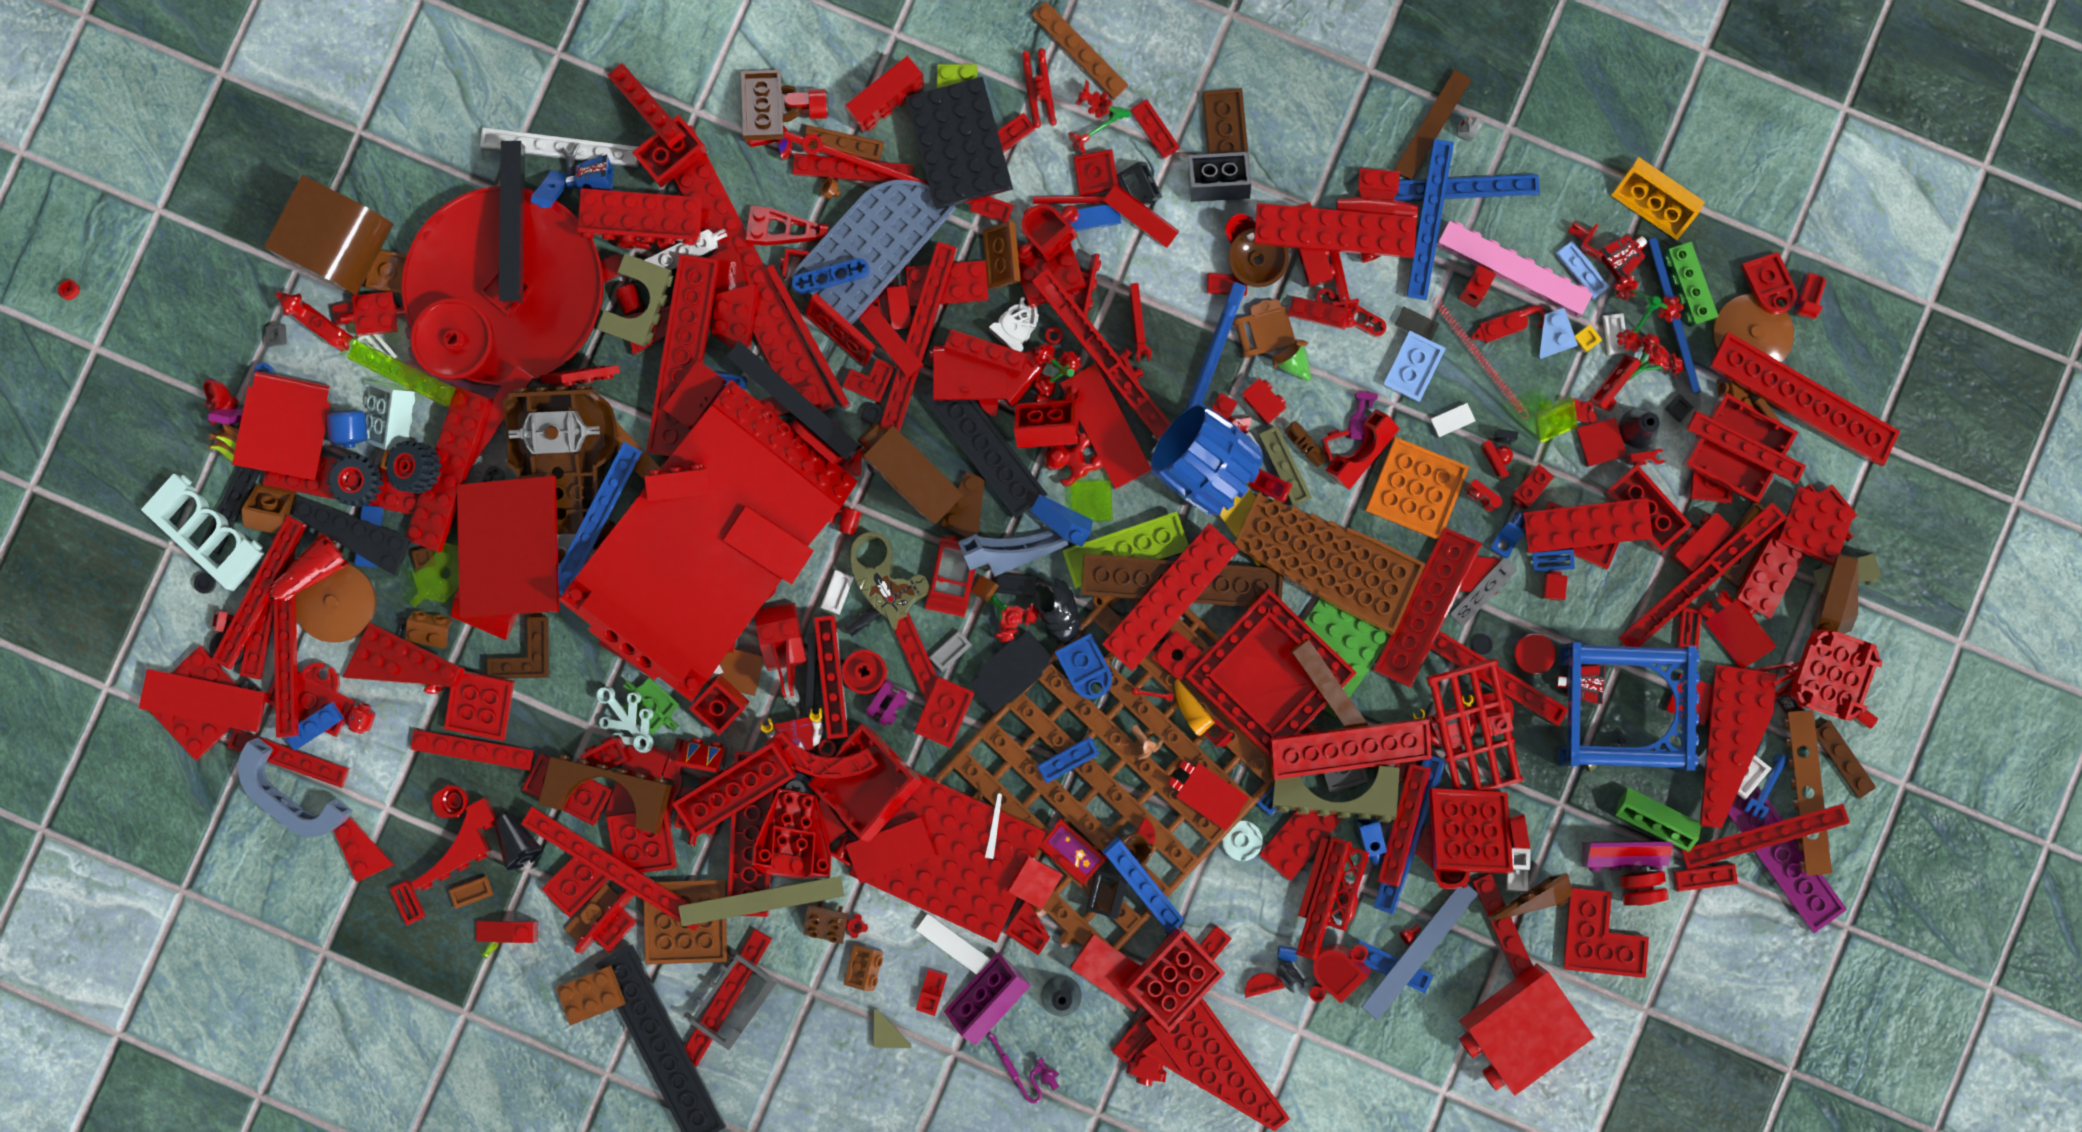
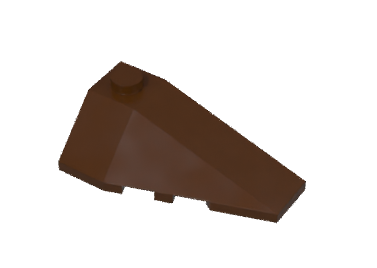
M1837 554L1811 622L1814 630L1830 629L1845 634L1852 631L1858 616V558Z
M1568 874L1551 875L1528 890V892H1525L1487 917L1488 920H1499L1552 906L1560 907L1568 902L1567 898L1572 895Z

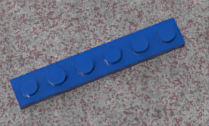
M1116 837L1102 850L1103 854L1169 934L1185 921L1119 838Z

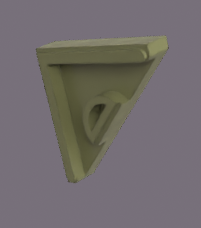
M874 1009L873 1048H911L912 1044L878 1009Z

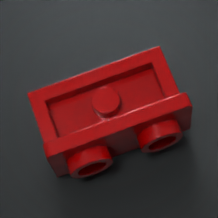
M612 736L602 740V745L598 747L593 745L584 750L585 753L580 755L581 760L586 759L589 761V766L596 767V764L609 766L608 770L631 759L622 738L613 739Z

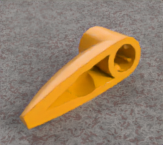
M1177 679L1174 682L1179 707L1189 726L1200 736L1215 721L1182 682Z

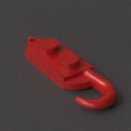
M1538 305L1511 312L1479 324V328L1471 339L1484 341L1487 344L1520 332L1528 325V315L1533 313H1540L1542 315V321L1537 326L1541 328L1544 325V317L1547 312Z

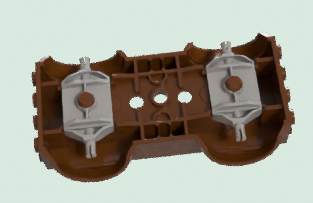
M592 385L575 386V390H572V386L555 387L554 391H552V387L535 388V391H532V388L514 389L515 393H508V396L502 401L507 436V467L516 471V479L550 476L555 467H560L563 470L562 478L556 479V488H561L564 493L561 499L556 498L557 508H563L566 511L564 519L560 520L557 518L558 568L604 481V463L611 458L616 446L617 426L613 409L608 401L599 396V388L593 389ZM607 519L587 560L615 526V523Z

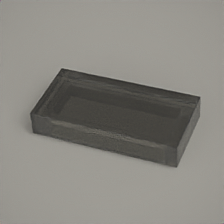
M1403 306L1394 325L1432 341L1440 323Z

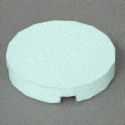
M1245 820L1239 821L1222 839V846L1231 858L1238 861H1248L1260 852L1262 834L1253 823Z

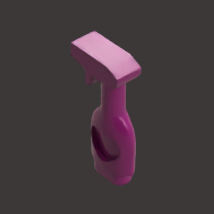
M1361 391L1355 393V399L1358 400L1357 409L1350 417L1348 424L1349 439L1359 441L1364 439L1363 423L1368 419L1364 414L1365 403L1369 401V409H1372L1373 402L1378 399V394Z

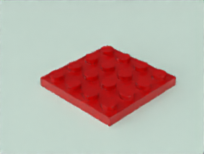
M199 646L171 672L173 674L240 687L220 664L211 660L210 653L203 646ZM150 711L195 760H199L231 729V727Z
M1431 788L1429 790L1434 870L1513 873L1508 793Z

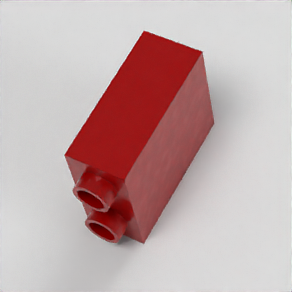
M1537 963L1458 1020L1466 1032L1458 1038L1464 1049L1472 1058L1481 1053L1489 1064L1481 1070L1485 1079L1495 1091L1504 1086L1514 1096L1595 1038L1549 971Z

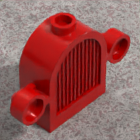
M1046 204L1028 207L1023 213L1024 216L1021 222L1022 231L1028 242L1021 244L1017 248L1018 257L1023 262L1030 261L1034 256L1033 250H1036L1046 262L1051 260L1078 237L1074 228L1069 224L1078 220V209L1074 205H1067L1060 214L1054 207Z
M1330 944L1325 947L1321 945L1317 960L1313 964L1314 976L1320 984H1315L1311 987L1309 991L1310 998L1314 1002H1321L1328 991L1341 1004L1368 978L1371 969L1362 962L1368 955L1367 947L1363 944H1356L1350 950L1340 944Z

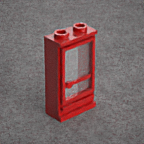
M946 535L945 538H940L925 609L965 618L976 568L973 570L969 569L958 544L957 537Z

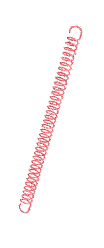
M1452 313L1447 315L1446 321L1449 320L1448 324L1454 318V316L1449 318ZM1461 325L1456 327L1457 329L1455 330V332H1458L1457 330L1461 327ZM1468 334L1462 337L1460 336V338H1463L1462 341H1465L1464 339L1467 337ZM1477 346L1472 348L1473 350L1471 353H1474L1473 351L1477 348ZM1491 364L1487 365L1488 367L1485 371L1489 370L1488 368L1491 366ZM1498 373L1494 374L1495 376L1492 378V380L1496 379L1495 377ZM1505 382L1501 383L1502 385L1499 387V389L1503 388L1502 386ZM1512 391L1508 392L1509 394L1506 396V398L1510 397L1509 395ZM1521 403L1517 404L1518 406L1515 410L1519 409L1518 407L1521 405Z

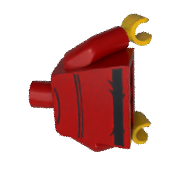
M1468 695L1469 703H1466L1462 696L1464 708L1470 707L1474 701L1473 696ZM1453 708V709H1450V710H1447V711H1444V712H1445V714H1446V713H1449V712H1453V711H1456V708ZM1420 709L1421 713L1423 714L1422 718H1425L1424 710ZM1413 712V719H1421L1417 718ZM1475 712L1466 715L1470 736L1474 734L1478 723ZM1437 714L1428 716L1427 718L1430 720L1431 743L1435 746H1441L1444 750L1439 723L1435 719ZM1458 717L1446 720L1453 752L1463 751L1462 746L1464 742Z

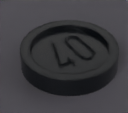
M1478 635L1473 639L1472 648L1477 654L1485 655L1492 650L1493 642L1489 636Z

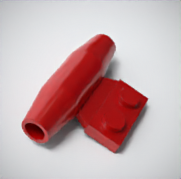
M1363 168L1359 169L1358 191L1361 197L1339 198L1336 202V210L1417 217L1418 206L1394 199L1399 190L1400 171Z

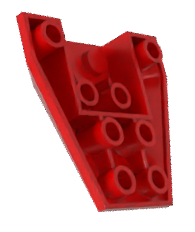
M777 789L753 845V867L763 874L800 880L830 878L831 853L816 795Z

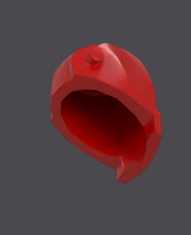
M1432 859L1433 873L1440 888L1456 889L1461 886L1462 888H1467V883L1470 881V872L1434 870Z

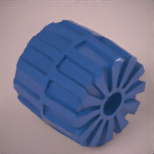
M1197 404L1185 410L1169 425L1168 429L1161 436L1152 454L1151 470L1187 502L1208 515H1219L1223 507L1229 510L1234 506V498L1236 496L1242 498L1249 490L1246 483L1255 481L1259 473L1258 468L1262 465L1263 454L1261 448L1232 422L1209 407Z

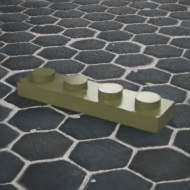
M1278 426L1260 433L1261 442L1278 477L1292 483L1288 494L1292 506H1297L1310 500L1312 497Z

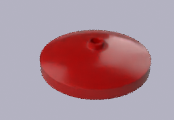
M449 298L432 303L419 314L411 332V346L418 363L432 375L446 380L464 379L478 372L488 361L494 345L493 329L487 316L477 306L462 299ZM454 338L457 339L456 343H452Z

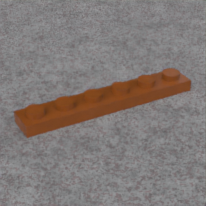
M1046 1L1032 14V18L1113 100L1128 88V84Z

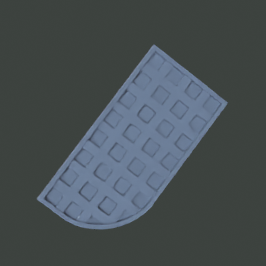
M893 180L881 183L866 191L789 276L793 279L796 275L857 258L864 259L870 267L869 274L866 277L809 293L811 296L817 293L852 325L951 216L956 208L953 205L935 210L930 187L921 182ZM859 264L858 268L855 270H858V272L861 273L862 268L865 267H862V265ZM848 267V269H849V271H850V276H851V275H853V273H852L851 271H854V270H852L850 267ZM838 269L835 273V276L839 279L846 275L844 269ZM824 274L818 275L816 282L819 284L824 283L827 276ZM809 277L811 285L814 286L812 277ZM800 280L799 285L802 288H804V284L806 283L803 280Z

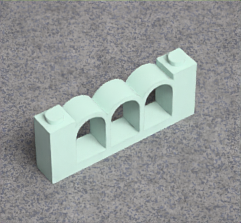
M173 473L141 510L225 589L234 591L266 556L261 550L263 547L255 540H247L242 532L229 528L228 520L225 516L209 509L207 500L200 494L194 493L196 489L191 485L192 481L188 477ZM194 498L197 504L195 513L181 529H178L169 519L185 501ZM214 516L217 523L216 529L199 548L189 537L206 518ZM233 534L236 538V547L227 559L218 566L209 555L226 536Z

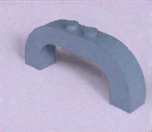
M258 737L246 743L238 762V774L241 785L248 797L264 813L270 814L280 825L301 836L317 837L336 829L348 819L353 810L338 798L327 803L320 815H314L305 811L269 782L265 772V765L274 749Z

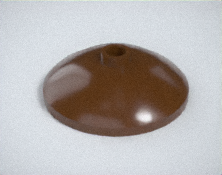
M1251 228L1242 232L1233 241L1229 250V265L1234 276L1243 284L1256 288L1267 287L1276 283L1284 275L1289 262L1288 248L1254 244L1255 228ZM1254 258H1260L1261 263H1255Z

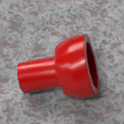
M1415 925L1410 930H1402L1399 935L1410 946L1415 940L1414 936L1421 932V928Z

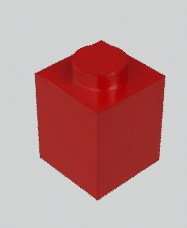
M1550 571V574H1545L1543 576L1541 599L1566 600L1568 576L1562 575L1561 571Z

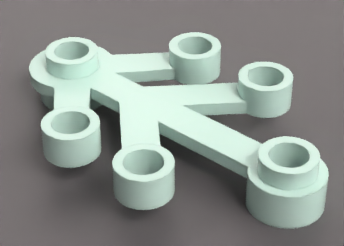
M611 687L600 688L597 692V699L603 704L608 703L621 719V721L613 720L610 716H604L599 720L600 727L603 729L629 730L633 737L625 736L622 732H616L612 737L615 739L617 735L620 736L624 744L634 745V748L641 753L650 751L654 744L653 738L649 735V719L653 717V711L651 708H644L639 712L641 718L639 730L636 726L637 703L641 701L640 693L632 692L628 694L627 714L616 700L615 691ZM606 691L609 692L610 697L606 696ZM632 695L636 696V701H633ZM645 711L648 712V717L644 715ZM604 719L608 721V725L604 724ZM643 739L646 741V746L642 743Z

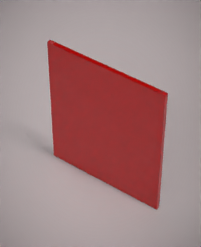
M556 476L458 484L460 618L559 611Z

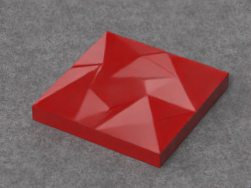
M1268 588L1184 675V678L1271 760L1270 738L1300 734L1328 704L1291 650L1306 638L1309 639L1342 688L1357 672Z

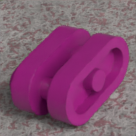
M889 680L884 683L865 712L871 718L875 713L881 716L879 723L885 727L887 724H893L898 716L895 712L899 707L903 708L909 699L906 697L908 693L900 689L898 693L891 690L894 684ZM889 697L892 699V702L885 710L880 706L885 698Z

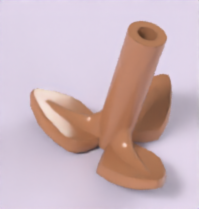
M1138 725L1131 728V731L1143 747V753L1134 757L1135 759H1145L1151 756L1152 752H1156L1163 744V737L1155 744L1147 739Z

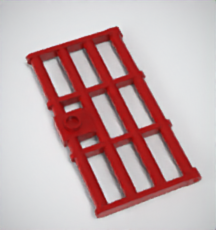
M1497 658L1431 675L1426 678L1427 684L1431 688L1437 714L1435 719L1439 723L1446 754L1444 759L1448 763L1453 789L1462 790L1455 760L1467 757L1474 787L1468 790L1491 791L1523 781L1514 747L1515 738L1512 737L1511 733L1513 730L1510 712L1505 706L1507 701L1503 696L1497 669ZM1489 667L1495 700L1484 702L1477 670ZM1469 673L1476 705L1464 708L1457 676ZM1449 678L1456 711L1445 714L1438 681ZM1497 706L1498 712L1486 714V709ZM1478 711L1485 744L1473 747L1466 715ZM1458 717L1465 750L1454 753L1446 720ZM1503 733L1504 739L1492 741L1491 736ZM1506 745L1512 777L1501 780L1494 749ZM1486 751L1493 782L1481 785L1475 754Z

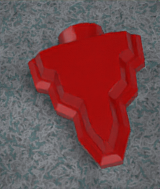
M1153 1035L1144 1043L1143 1049L1155 1040ZM1139 1052L1135 1055L1134 1060L1128 1063L1125 1073L1137 1077L1136 1082L1139 1084L1152 1086L1153 1081L1165 1083L1167 1072L1163 1069V1065Z

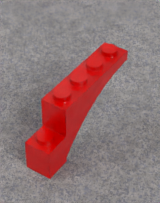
M483 798L465 808L467 813L454 843L434 867L411 882L414 890L421 888L424 891L432 887V882L439 879L441 882L451 877L452 871L457 869L460 872L469 867V862L473 860L479 862L488 857L486 853L492 850L481 829L485 831L495 826L493 822L497 819V815L488 798Z

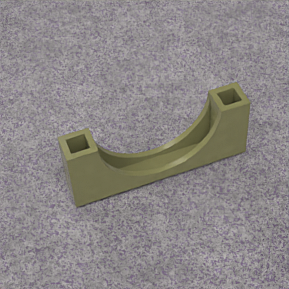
M1379 766L1376 780L1365 794L1352 801L1341 803L1330 802L1317 797L1304 785L1300 776L1277 779L1274 782L1272 808L1282 813L1296 810L1298 814L1307 815L1309 812H1317L1318 816L1338 814L1339 818L1358 816L1360 820L1379 818L1381 822H1391V819L1395 820L1397 813L1400 768Z

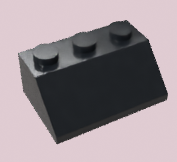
M1248 152L1188 155L1191 202L1250 199L1252 183Z

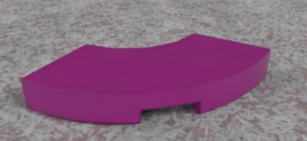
M243 409L215 410L209 413L208 420L227 425L241 423Z

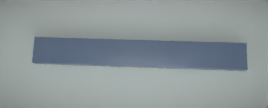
M1468 885L1467 888H1462V886L1456 888L1361 1008L1375 1020H1379L1477 897L1478 893Z

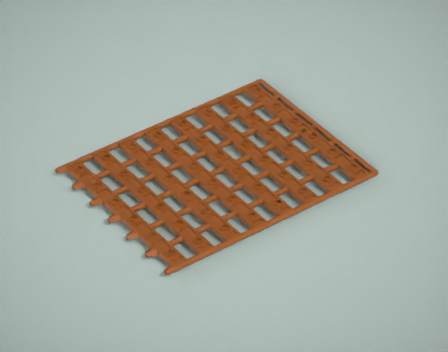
M1128 598L1135 605L1141 600ZM1110 601L1101 608L1095 607L1081 622L1082 625L1076 637L1066 645L1062 642L1051 654L1050 661L1058 659L1055 654L1056 651L1081 639L1080 635L1093 621L1110 635L1122 621L1108 607ZM1188 608L1183 614L1192 623L1187 626L1179 618L1166 634L1170 636L1175 629L1200 649L1203 653L1197 659V663L1211 647L1195 631L1199 628L1214 643L1220 637ZM1154 649L1140 662V665L1146 672L1134 685L1110 664L1115 658L1113 654L1108 652L1103 657L1112 674V683L1108 691L1119 700L1106 714L1089 699L1078 695L1070 681L1051 663L1042 671L1043 674L1038 679L1061 701L1049 716L1025 695L1032 687L1031 685L1013 702H1007L933 778L941 783L955 768L978 790L972 796L973 798L980 800L985 796L996 806L997 796L1000 793L1002 795L1000 810L1046 830L1044 840L1051 831L1028 810L1033 802L1042 794L1065 816L1063 818L1064 822L1067 825L1072 823L1094 844L1093 847L1097 851H1102L1105 848L1101 843V839L1114 840L1116 838L1114 835L1127 821L1138 830L1145 817L1151 822L1155 830V842L1153 845H1150L1153 849L1152 854L1159 849L1181 870L1177 877L1167 886L1146 865L1142 867L1167 898L1265 795L1275 782L1272 778L1271 760L1184 677L1180 681L1212 719L1217 718L1229 732L1233 733L1230 736L1232 740L1226 747L1235 755L1221 769L1198 747L1206 738L1204 734L1197 735L1191 741L1168 719L1179 708L1174 686L1177 678L1152 659L1156 653ZM1178 649L1173 650L1171 656H1172ZM1153 677L1176 699L1162 713L1144 695H1133L1131 690L1134 687L1140 690ZM1124 706L1148 727L1144 732L1148 740L1153 734L1160 740L1163 737V743L1177 755L1175 760L1165 770L1150 757L1145 759L1134 758L1143 753L1141 749L1142 744L1139 740L1134 743L1111 721ZM1067 707L1091 729L1081 741L1088 737H1091L1093 740L1098 736L1120 757L1107 772L1093 759L1074 768L1092 786L1090 791L1080 801H1077L1055 779L1046 784L1037 767L1039 763L1026 752L1039 737L1057 754L1076 744L1054 723ZM1010 709L1034 731L1021 745L1017 744L996 724ZM1311 723L1305 727L1309 733L1320 732ZM1213 725L1210 727L1209 733L1212 732L1218 737L1221 734V729L1219 726ZM982 738L1006 760L993 775L969 754ZM1182 760H1185L1193 767L1200 763L1249 797L1227 831L1175 797L1179 791L1167 784ZM1240 761L1246 764L1265 782L1252 797L1227 775ZM1126 763L1150 785L1137 800L1113 779ZM1011 767L1035 788L1022 803L998 781ZM1155 792L1160 794L1180 813L1167 828L1142 806ZM1098 793L1122 814L1109 830L1085 808ZM1185 819L1209 841L1196 856L1172 835ZM1039 848L1036 853L1035 859H1037L1042 852L1044 854L1046 853ZM1048 856L1066 875L1056 885L1043 909L1032 906L1038 917L1040 918L1048 913L1064 928L1059 940L1062 947H1068L1075 942H1079L1084 946L1092 933L1111 945L1089 924L1090 920L1097 913L1088 911L1081 917L1059 896L1072 880L1086 894L1090 895L1095 873L1082 885ZM1102 880L1095 908L1108 912L1111 911L1118 881L1109 887ZM1123 900L1118 919L1114 920L1125 932L1111 946L1119 950L1152 915L1150 910L1147 908L1139 916Z

